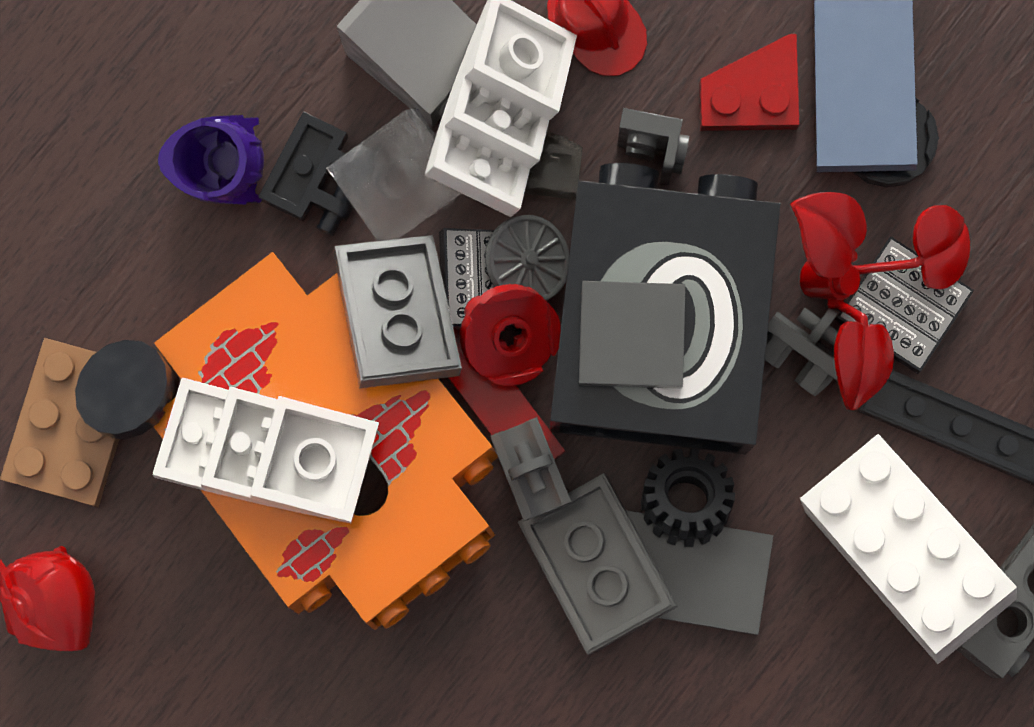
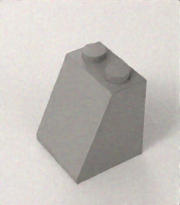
M359 0L337 25V29L345 54L433 127L443 116L451 89L477 24L452 0Z

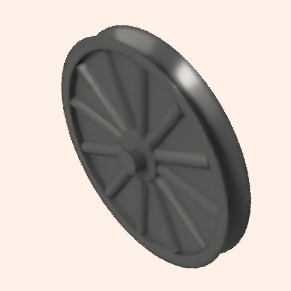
M521 215L504 221L494 230L486 247L485 263L488 276L494 287L505 284L531 287L547 301L555 296L565 284L570 255L563 235L551 222L539 216Z

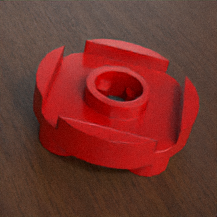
M518 284L496 286L487 290L481 296L473 297L465 306V317L460 327V345L463 355L480 375L487 377L496 384L513 386L531 381L544 371L542 366L548 361L550 355L554 357L559 349L561 333L559 317L552 306L531 287ZM510 324H513L516 328H522V333L514 336L513 345L507 346L503 339H499L500 333Z

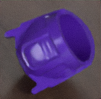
M243 115L211 116L200 118L182 126L166 140L160 149L158 163L161 172L175 187L203 202L238 205L261 203L259 195L255 193L258 181L263 177L264 152L262 142L255 136L253 130L255 125H259V118H244Z

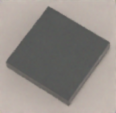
M582 281L579 385L682 389L685 284Z

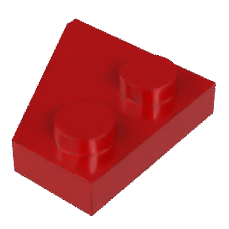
M788 34L701 78L699 83L700 131L797 130L799 127L797 34Z

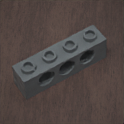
M1034 524L1000 567L1017 587V600L1007 607L1018 618L1016 632L1010 637L1003 635L997 627V615L956 649L991 678H1004L1006 674L1013 677L1024 666L1031 654L1026 648L1034 638V594L1028 587L1027 579L1030 572L1034 569Z

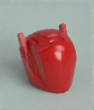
M59 546L53 551L36 552L10 563L7 567L0 560V601L7 632L16 636L20 644L55 651H78L87 648L90 644L93 625L95 588L93 580L83 564L69 555L64 546Z

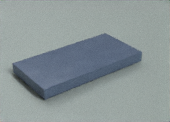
M814 0L817 172L916 170L917 133L913 0Z

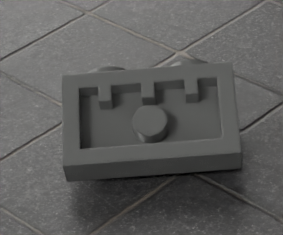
M623 108L617 147L626 148V155L642 160H654L655 154L664 156L659 183L669 185L672 173L681 174L690 136L680 134L683 119Z

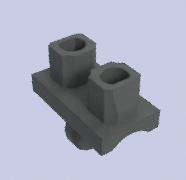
M804 308L796 320L812 330L808 334L777 311L768 323L769 332L767 333L765 361L779 368L793 349L809 361L794 381L816 396L830 384L833 378L837 380L834 352L818 340L821 337L834 346L838 331L831 327L830 324L838 313L829 308L820 319L807 308Z
M537 417L490 436L524 522L571 503Z

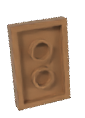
M44 338L0 480L99 508L119 439L103 435L87 425L76 408L75 388L79 374L90 357L96 353L95 351Z

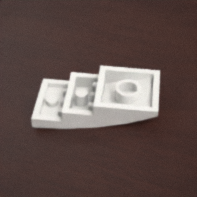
M487 0L451 89L425 175L509 217L521 209L530 168L540 161L549 120L560 110L577 35L511 0Z
M181 378L152 475L157 479L236 499L351 523L379 422L278 396V399L234 387H229V390Z

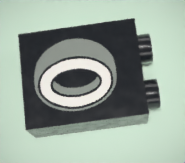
M629 163L604 164L600 166L598 183L578 180L550 431L561 434L746 455L756 445L781 203L757 201L758 183L741 176L726 174L701 176L698 180L697 194L659 190V172L650 167ZM582 281L685 284L682 389L579 385Z

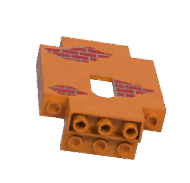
M271 252L154 342L180 379L186 378L229 390V387H234L278 399V396L379 422L370 458L382 472L388 483V496L384 505L378 511L365 516L354 514L351 523L302 514L201 490L287 607L298 615L304 610L310 613L325 604L332 596L330 589L337 585L367 625L374 630L381 625L387 629L406 616L409 612V608L406 605L423 593L427 597L441 589L450 579L447 573L462 561L470 564L479 559L490 548L491 545L488 541L495 534L461 491L460 487L465 483L471 486L480 482L493 470L492 462L498 458L494 448L439 379L359 389L337 273L307 295L277 256ZM175 398L166 404L163 408V411L166 413L159 423L154 426L162 439L164 438Z

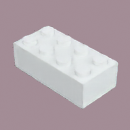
M879 434L800 498L805 513L937 664L942 662L1017 600L1016 585Z

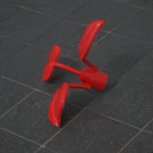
M836 192L810 194L790 203L800 227L803 249L807 258V262L803 265L800 273V286L803 293L810 298L828 299V308L839 309L855 319V321L844 322L840 326L834 344L836 375L840 393L847 410L858 409L885 385L893 369L894 349L887 329L881 324L868 325L866 314L845 303L844 299H847L858 290L860 274L913 269L921 266L922 279L928 288L945 289L955 284L967 267L970 255V237L967 225L964 223L965 219L950 206L933 205L925 209L918 217L913 230V246L918 257L908 260L852 265L851 263L858 259L855 249L863 243L867 232L865 215L859 203L851 196Z

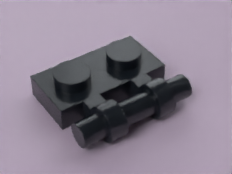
M303 111L258 197L260 201L302 222L305 221L312 205L322 209L324 213L316 228L329 236H334L341 221L346 222L353 210L350 204L361 183L368 182L373 172L370 165L378 150L367 143L361 142L353 157L342 152L341 150L348 139L347 132ZM332 167L345 173L333 196L321 190Z

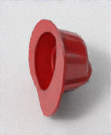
M548 0L549 21L577 35L573 55L589 71L602 76H619L632 70L643 58L647 46L646 28L639 14L628 0Z

